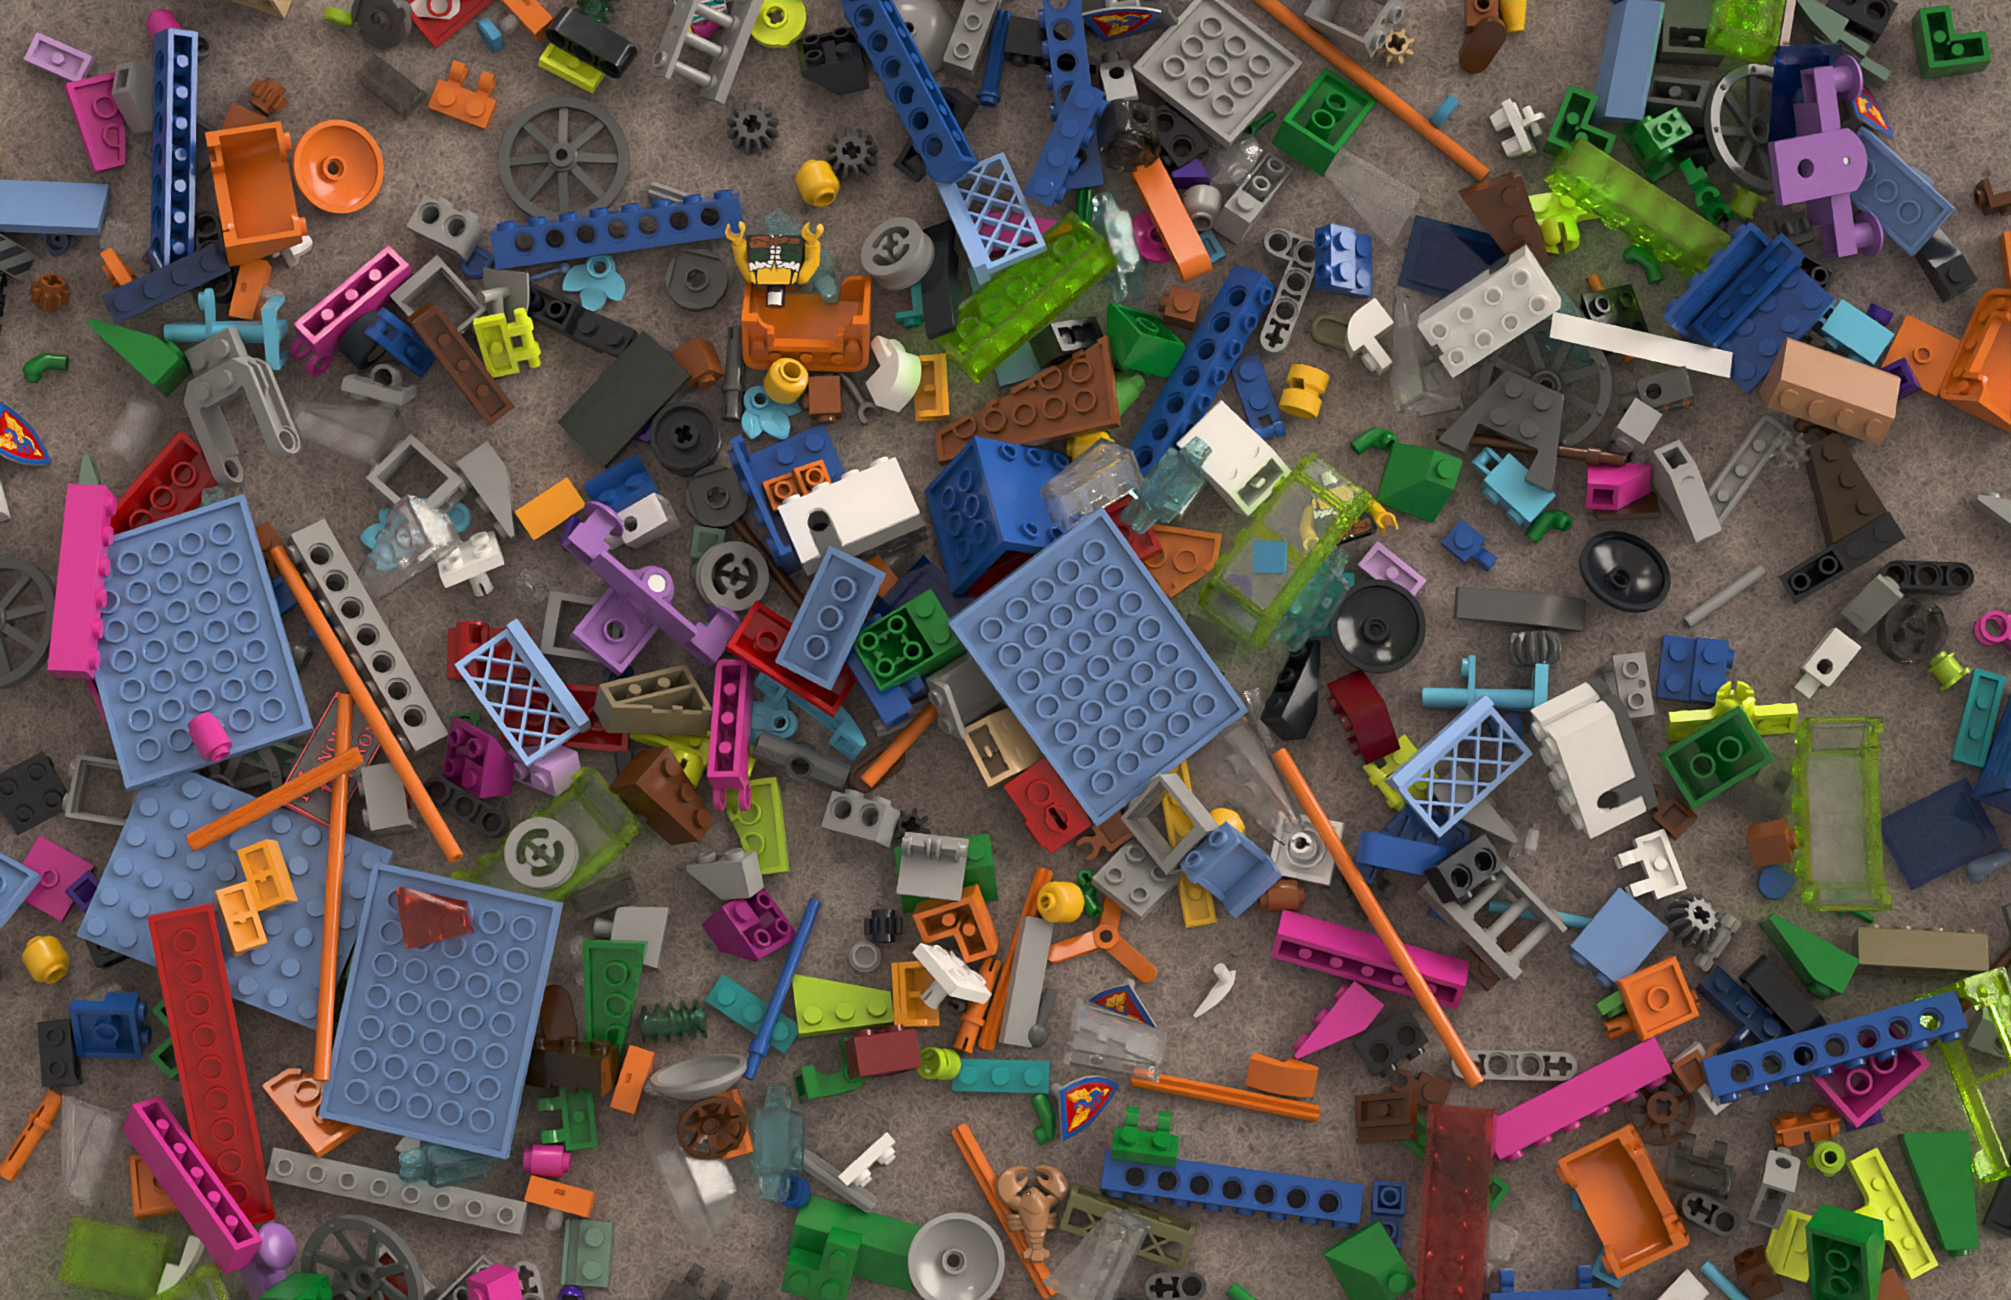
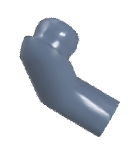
M2002 848L1990 855L1972 860L1966 868L1968 879L1971 882L1980 883L1985 879V875L1991 874L2010 863V850Z

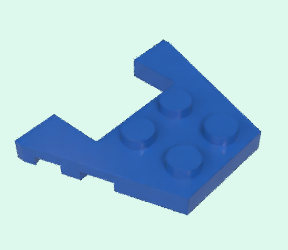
M1406 803L1378 833L1446 847L1450 849V853L1468 841L1470 827L1457 822L1440 838H1437ZM1419 804L1426 812V805ZM1432 808L1431 819L1440 828L1448 820V816ZM1355 863L1365 882L1371 885L1379 868ZM1431 907L1429 908L1427 915L1447 924Z

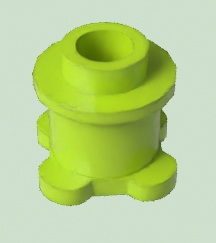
M1734 182L1732 187L1736 188L1737 191L1731 203H1727V205L1735 215L1746 221L1747 218L1754 219L1755 216L1752 214L1759 201L1766 202L1768 198L1747 190Z
M1943 650L1929 661L1932 667L1928 670V673L1933 672L1941 682L1942 686L1939 687L1941 692L1948 689L1971 671L1968 667L1963 669L1953 657L1955 654L1953 651L1947 655Z
M1826 1140L1815 1141V1149L1812 1155L1806 1158L1807 1166L1823 1172L1825 1177L1834 1176L1836 1172L1841 1170L1846 1160L1842 1147L1831 1141L1826 1142ZM1826 1152H1829L1832 1156L1829 1164L1824 1159Z

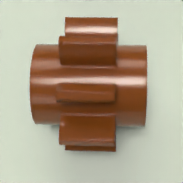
M267 77L264 82L256 78L248 89L250 95L253 96L249 103L267 116L271 111L279 114L288 103L285 97H283L286 89L270 77Z
M44 274L40 276L39 282H31L29 292L32 295L31 302L35 303L36 307L43 312L53 313L60 310L61 304L68 305L70 292L67 291L68 284L64 283L63 278L56 274Z

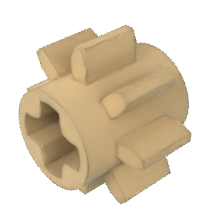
M1391 28L1387 34L1385 44L1381 49L1377 50L1376 56H1384L1386 67L1392 62L1397 63L1401 68L1404 57L1412 59L1414 52L1407 48L1413 46L1415 40L1414 38L1407 39L1404 28L1400 32H1394ZM1391 43H1395L1396 47L1401 46L1400 51L1397 52L1395 48H1390Z

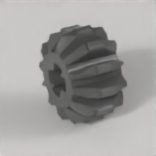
M745 101V111L742 112L740 109L734 108L733 114L736 118L727 119V125L731 127L727 131L729 139H735L733 142L735 149L744 145V153L748 155L752 147H755L757 154L761 155V145L764 144L766 147L772 148L773 142L770 138L779 137V131L775 129L779 125L778 118L771 117L773 110L770 107L762 111V103L758 101L754 109H751L750 104ZM751 123H757L759 130L755 128V132L750 133L747 126L752 127Z
M849 128L844 129L845 137L842 138L839 134L835 133L833 140L836 144H827V151L831 154L826 156V162L833 164L832 169L835 174L842 171V180L846 181L850 173H853L855 181H859L860 171L869 176L871 174L869 166L877 165L878 160L874 155L878 153V147L871 145L873 142L871 135L862 138V129H857L855 135H851ZM854 149L855 159H850L848 150Z
M1530 631L1514 633L1508 637L1507 655H1509V663L1514 666L1555 664L1560 660V652H1562L1561 642L1559 641V634L1556 632Z
M1688 893L1671 902L1670 906H1668L1669 911L1664 918L1670 923L1668 926L1669 931H1673L1675 934L1673 941L1681 940L1684 948L1692 946L1694 949H1697L1715 939L1718 935L1717 930L1722 924L1716 919L1719 912L1711 908L1712 901L1704 902L1702 894L1693 895Z

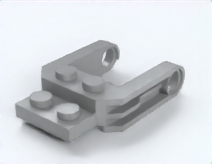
M236 326L228 327L185 351L195 379L188 382L183 403L212 475L219 485L224 488H230L243 481V468L237 456L239 452L220 405L244 393L247 395L269 451L278 459H285L299 451L300 439L270 364L259 358L248 356ZM279 435L285 439L287 448L282 444ZM225 464L230 468L232 477L227 473Z

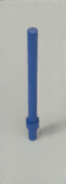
M810 898L756 1039L751 1040L748 1048L750 1055L747 1060V1069L742 1076L747 1080H754L762 1058L767 1056L770 1048L768 1041L821 906L819 900Z

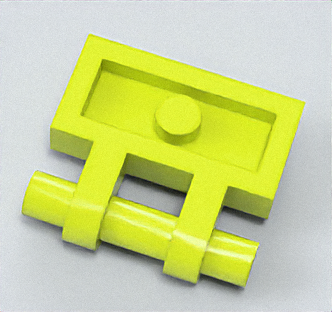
M525 308L514 310L513 313L516 320L511 323H507L504 313L473 319V326L485 367L493 378L520 373L518 361L527 360L530 368H536L541 365L539 358L541 354L540 346L534 340L532 333L534 325L532 319L527 316ZM520 335L523 345L514 348L511 337Z
M1405 734L1398 739L1401 749L1382 757L1386 763L1384 767L1379 769L1374 762L1368 765L1365 764L1362 767L1369 775L1368 781L1373 787L1377 786L1388 799L1386 801L1391 809L1395 808L1397 812L1406 802L1396 790L1391 789L1385 782V779L1418 751ZM1428 771L1421 778H1428ZM1434 771L1433 778L1437 779L1439 776ZM1415 781L1407 791L1415 800H1425L1427 796L1423 790L1427 788L1428 782Z

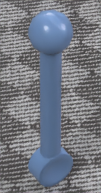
M562 262L559 267L529 276V282L558 273L567 274L571 266L567 262Z

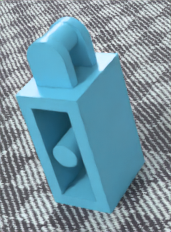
M1843 299L1836 306L1833 304L1828 309L1827 313L1830 315L1827 320L1821 317L1815 323L1820 328L1816 336L1821 339L1820 344L1832 352L1838 350L1847 356L1848 359L1871 367L1894 336V333Z
M1486 446L1471 461L1473 468L1485 478L1480 485L1484 489L1482 491L1483 495L1491 503L1496 505L1499 502L1507 509L1506 516L1517 526L1523 524L1527 528L1556 496L1553 492L1550 494L1526 483L1525 477L1529 470L1510 453L1502 459ZM1490 460L1496 465L1492 471L1485 467Z

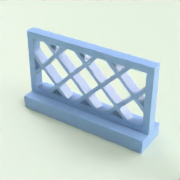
M1004 152L978 162L975 167L952 184L935 182L979 285L991 281L989 274L1048 251ZM1002 164L1004 170L999 179L987 176L989 169ZM967 178L975 180L970 191L958 188L956 184ZM982 182L995 186L990 197L977 193ZM1002 188L1014 191L1010 202L997 199ZM973 200L986 203L981 214L968 211ZM992 206L1006 209L1000 220L988 217ZM1012 211L1025 215L1020 226L1007 222ZM983 223L996 227L991 238L978 234ZM1003 229L1016 232L1011 244L998 240ZM1023 235L1033 237L1037 241L1036 244L1027 248L1017 246ZM994 247L1007 250L1004 257L993 262L990 261L989 255Z
M516 618L506 625L507 629L454 665L528 768L579 732L582 734L592 726L590 719ZM507 639L513 648L511 660L493 658L495 647ZM489 651L488 657L482 656ZM516 655L520 657L522 662L515 661ZM475 660L487 662L484 678L471 677L465 667ZM492 663L509 666L507 682L489 679ZM514 667L526 668L530 671L529 686L511 683ZM535 680L540 685V687H533ZM476 683L483 684L482 692L476 685ZM488 685L505 687L502 704L489 702L486 699ZM510 688L528 691L525 708L507 705ZM532 692L547 695L549 698L547 711L529 708ZM553 705L559 713L552 712ZM494 708L501 709L500 717ZM506 710L523 713L521 729L506 727L504 724ZM528 714L546 716L543 733L525 730ZM550 717L564 719L570 727L569 730L560 736L547 734ZM511 733L519 734L518 742ZM524 735L542 738L540 749L528 757L522 749ZM546 739L553 740L547 745H545Z
M1487 695L1475 699L1385 779V782L1391 789L1396 790L1437 838H1440L1533 755L1530 749L1493 708L1494 703ZM1488 716L1497 724V738L1480 737L1481 723ZM1475 729V736H1467ZM1503 732L1509 739L1503 738ZM1474 740L1473 759L1457 758V747L1460 741ZM1480 741L1497 742L1496 761L1479 759ZM1502 743L1514 744L1522 754L1513 762L1501 761ZM1452 749L1451 757H1444ZM1439 760L1451 761L1450 780L1433 778L1434 765ZM1457 762L1473 763L1472 781L1456 780ZM1479 764L1495 765V778L1490 783L1478 782ZM1501 765L1508 766L1501 772ZM1428 771V778H1421ZM1415 781L1428 782L1427 801L1415 800L1407 789ZM1433 783L1450 784L1449 802L1432 801ZM1455 784L1472 786L1471 800L1467 804L1454 803ZM1478 786L1484 787V788L1477 794ZM1419 804L1426 805V812ZM1432 805L1449 807L1448 820L1440 828L1431 819ZM1454 807H1460L1461 809L1454 814Z

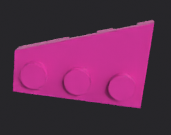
M115 72L69 82L63 86L93 175L119 169L125 165L124 118L111 95Z

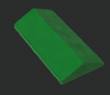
M810 1195L807 1204L799 1208L787 1256H790L793 1247L823 1254L832 1226L864 1234L854 1275L911 1292L913 1284L907 1267L908 1251L915 1234L921 1226L873 1212L865 1213L853 1206Z

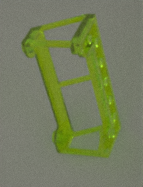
M2004 966L1959 980L1907 1001L1909 1003L1955 990L1958 991L1960 998H1966L1971 1001L1976 1010L1987 1007L2010 1066L1977 1078L1974 1076L1960 1039L1942 1044L1941 1039L1937 1040L1980 1148V1151L1975 1152L1972 1157V1170L1979 1186L2011 1175V1166L1979 1088V1084L2011 1073V982ZM1931 1016L1921 1017L1920 1022L1923 1028L1936 1030L1937 1023Z

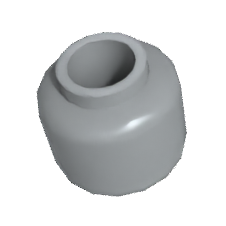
M1199 184L1187 189L1182 197V203L1196 231H1207L1213 228L1222 211L1223 201L1221 193L1212 186Z

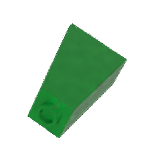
M1969 1130L1897 1135L1899 1146L1939 1250H1949V1257L1969 1256V1249H1979Z

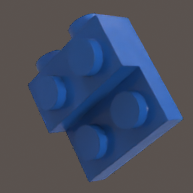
M1335 224L1316 228L1314 238L1315 290L1356 298L1372 297V236L1355 233V228Z
M1663 635L1655 698L1714 706L1717 691L1722 685L1730 682L1725 680L1726 668L1731 669L1734 661V650L1729 649V641Z
M107 992L104 1001H71L69 1011L77 1057L142 1059L145 1046H149L151 1043L152 1032L150 1026H144V1021L147 1020L148 1006L147 1002H140L139 993Z

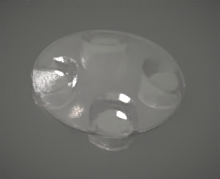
M1244 132L1228 149L1217 141L1210 148L1203 163V167L1210 177V182L1217 185L1234 183L1240 186L1245 184L1250 178L1249 172L1254 168L1262 153V147L1255 137Z

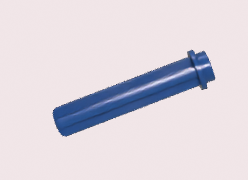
M998 10L996 13L982 89L976 94V97L979 99L978 103L984 107H996L997 103L1001 101L998 90L1005 57L1004 51L1010 16H1012V13L1006 10Z

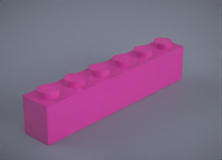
M67 485L47 668L55 678L94 679L95 670H98L100 667V652L97 650L98 638H102L104 632V623L100 617L101 607H105L107 603V591L104 588L105 576L108 577L110 573V559L107 557L108 546L112 545L114 537L110 522L111 515H115L117 509L116 497L113 496L106 485Z
M1283 909L1270 957L1416 998L1379 936ZM1403 943L1438 1004L1457 1010L1466 986L1469 961Z
M1652 1037L1479 1125L1496 1160L1505 1158L1506 1162L1509 1163L1524 1155L1522 1148L1532 1143L1535 1148H1538L1552 1141L1553 1138L1550 1134L1562 1128L1565 1134L1582 1125L1579 1119L1589 1114L1595 1119L1610 1111L1608 1104L1618 1099L1621 1104H1624L1638 1097L1637 1090L1648 1084L1651 1090L1667 1082L1668 1080L1665 1075L1673 1071L1655 1037Z
M158 1096L133 1104L122 1131L223 1274L251 1265L263 1240L164 1101Z

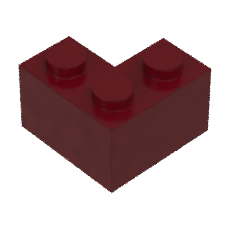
M1358 669L1327 684L1331 697L1327 698V703L1333 715H1338L1346 733L1349 732L1351 737L1347 738L1346 741L1354 756L1359 754L1364 763L1368 765L1401 749L1386 704L1363 671Z
M903 1024L888 1026L874 1032L873 1029L855 1031L854 1038L844 1041L850 1080L903 1074L921 1068L916 1030H904Z

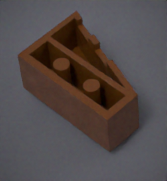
M1518 170L1458 191L1461 198L1505 255L1527 243L1542 267L1551 264L1522 176Z
M668 745L640 750L607 788L613 794H620L628 802L627 806L633 812L639 811L647 819L646 823L671 846L700 841L715 822Z

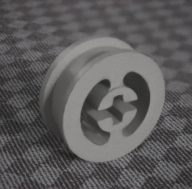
M897 217L885 221L871 232L863 245L861 262L865 270L874 276L881 287L892 291L902 290L917 283L927 273L934 260L935 247L931 238L922 232V229L914 220L907 217Z
M739 541L724 542L709 548L699 559L695 570V583L702 599L708 605H721L732 611L748 609L753 606L756 600L760 601L767 590L769 582V570L762 554L753 546ZM723 555H728L729 561L719 566L717 571H733V574L736 576L748 577L749 572L742 563L743 559L751 568L752 583L748 592L741 598L737 599L735 592L744 588L747 582H731L728 577L717 576L715 581L722 590L721 594L713 586L711 578L712 569L715 562Z
M535 817L521 822L512 830L505 844L504 858L509 872L517 881L531 889L551 890L563 885L571 878L578 864L579 850L574 836L566 827L550 818ZM544 831L549 832L547 838H535L532 842L539 848L546 849L545 853L554 861L558 860L557 845L562 843L564 856L560 866L553 873L540 877L534 875L537 869L546 870L552 866L541 858L537 859V853L528 846L525 848L526 863L521 864L520 849L530 835Z

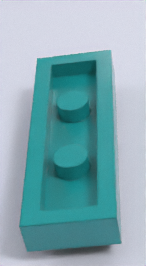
M1977 668L1972 670L1950 761L1978 769L1984 768L2006 676Z
M724 974L721 975L705 999L707 1003L755 1035L758 1034L769 1005ZM780 1012L768 1043L786 1054L798 1036L797 1023Z
M960 1059L961 1068L959 1074L952 1080V1092L1049 1094L1050 1061Z

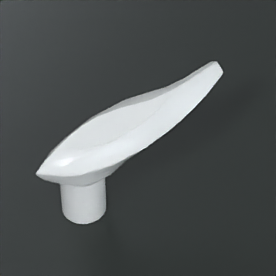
M1223 963L1217 964L1214 967V972L1219 980L1193 1014L1195 1018L1206 1013L1224 999L1234 984L1235 970L1229 971Z

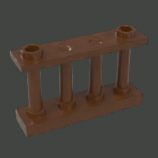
M430 300L406 318L476 412L489 426L515 407L438 304Z

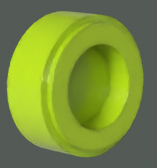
M331 6L325 7L324 20L347 28L353 27L354 23L350 12Z

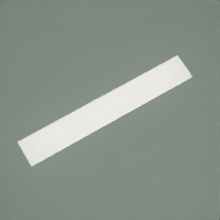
M1557 312L1553 313L1550 338L1673 366H1686L1687 369L1730 378L1733 352Z

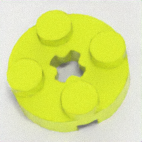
M764 0L751 32L752 38L760 45L773 49L787 48L802 36L807 24L806 10L802 0ZM777 10L781 11L783 21L772 24L768 14H775Z

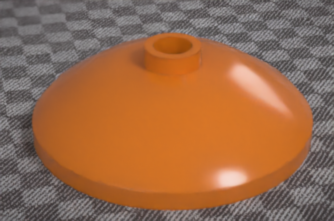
M328 120L312 126L301 136L294 149L292 171L299 191L309 203L328 213L346 214L365 207L377 195L383 181L384 163L380 148L365 129L345 120ZM328 164H332L335 167L333 175L327 170Z

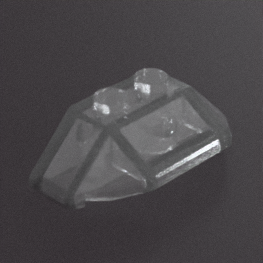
M669 1115L642 1127L641 1131L650 1159L674 1216L690 1247H693L721 1235L737 1190L722 1157L713 1160L697 1159L683 1150L677 1137V1125L680 1119ZM684 1131V1140L687 1145L695 1137L696 1132ZM704 1139L702 1144L694 1150L699 1153H710L707 1139Z

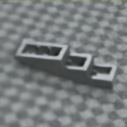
M1456 587L1454 619L1509 627L1552 628L1582 632L1585 626L1586 600L1530 592Z

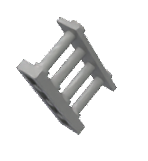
M677 0L659 49L652 58V68L649 74L670 79L673 72L700 84L702 87L699 94L700 97L724 104L764 0H735L729 16L699 2L700 0ZM694 14L724 28L718 45L688 31ZM683 43L713 57L707 74L677 61Z
M1475 857V865L1477 867L1480 864V862ZM1504 862L1505 867L1495 873L1498 878L1483 887L1466 905L1461 904L1459 906L1455 901L1443 904L1428 881L1417 893L1507 986L1523 972L1519 968V961L1549 932L1557 939L1568 929L1563 924V917L1555 909H1549ZM1451 873V881L1456 886L1457 880ZM1505 886L1518 900L1489 928L1481 929L1473 920L1474 914ZM1528 909L1540 924L1511 952H1504L1496 944V938Z

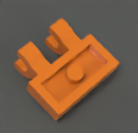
M454 60L449 72L448 82L441 79L438 80L428 108L487 131L498 104L495 99L490 98L498 80L495 79L494 74L482 71L477 92L465 89L462 85L469 68H466V64Z
M111 247L100 253L105 261V264L101 267L114 289L133 281V278L136 276L128 264L124 265Z

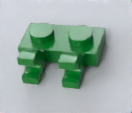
M1690 158L1679 163L1690 187L1696 195L1695 201L1702 214L1707 212V221L1713 230L1719 228L1717 218L1720 215H1726L1730 221L1736 218L1730 207L1723 203L1725 200L1714 183H1710L1711 180L1702 165L1696 168Z
M559 1086L560 1096L537 1099L539 1113L562 1111L563 1129L541 1131L542 1144L565 1142L566 1152L599 1147L592 1090L578 1088V1093L573 1094L567 1092V1087Z
M1127 1106L1124 1128L1114 1127L1111 1159L1175 1167L1179 1136L1169 1135L1172 1112L1159 1110L1156 1133L1137 1130L1140 1108Z

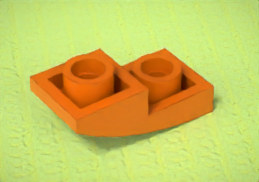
M823 459L794 468L791 473L764 481L760 486L770 512L774 514L779 512L778 507L783 505L782 501L796 494L802 497L811 493V489L823 482L832 484Z
M1255 1052L1249 1060L1245 1085L1281 1095L1312 1098L1315 1094L1319 1067L1291 1057L1284 1063Z

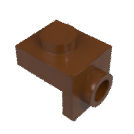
M1989 178L1982 179L1976 185V190H1974V201L1978 208H1982L1984 216L2000 212L2001 216L2011 215V191L1993 195Z
M1763 1245L1748 1248L1734 1257L1737 1276L1751 1300H1765L1784 1291L1782 1282L1768 1261Z

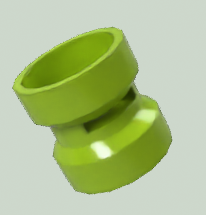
M925 1047L919 1052L921 1068H918L917 1072L922 1078L951 1081L959 1074L961 1060L956 1051L946 1048Z

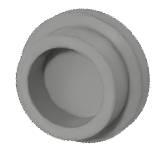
M860 941L851 948L849 960L855 970L869 973L879 966L881 952L878 946L871 943V941Z

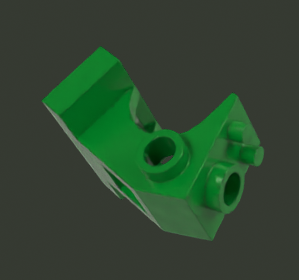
M1675 107L1654 119L1651 115H1645L1642 120L1631 123L1620 130L1618 134L1651 184H1654L1680 167L1672 155L1675 152L1672 147L1694 134L1679 109Z
M846 1036L839 1040L842 1065L837 1073L832 1075L822 1074L815 1069L814 1064L801 1067L793 1072L799 1104L852 1092L870 1078L850 1080L847 1074L849 1068L844 1041L848 1040Z

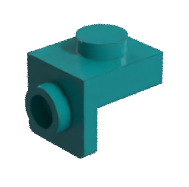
M921 279L910 286L913 310L895 313L897 325H903L905 329L918 328L922 326V322H925Z

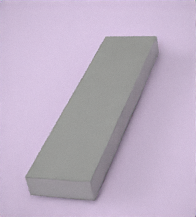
M1765 412L1757 420L1707 490L1720 526L1790 431V429Z
M1021 915L998 1042L1032 1048L1028 1033L1037 1020L1054 923L1045 921L1042 918Z

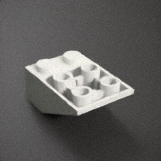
M1222 400L1176 443L1231 509L1246 516H1249L1293 473L1277 453Z

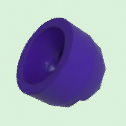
M1871 303L1866 315L1873 320H1879L1878 323L1886 327L1894 313Z
M573 1285L562 1288L558 1294V1300H562L563 1295L579 1296L578 1300H584L583 1291Z

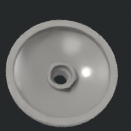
M893 0L905 25L913 28V32L910 34L931 74H935L943 67V58L954 31L950 15L937 0ZM865 51L868 60L870 61V63H872L867 52Z
M732 1053L711 1054L686 1059L668 1065L654 1073L650 1078L651 1086L661 1095L681 1101L695 1100L696 1102L728 1090L743 1076L747 1069V1062L744 1056Z
M950 1212L932 1218L918 1230L909 1247L907 1267L914 1288L924 1300H987L993 1295L1001 1282L1005 1267V1255L998 1235L985 1221L971 1214ZM952 1254L958 1257V1263L954 1267H950L947 1263L948 1257Z

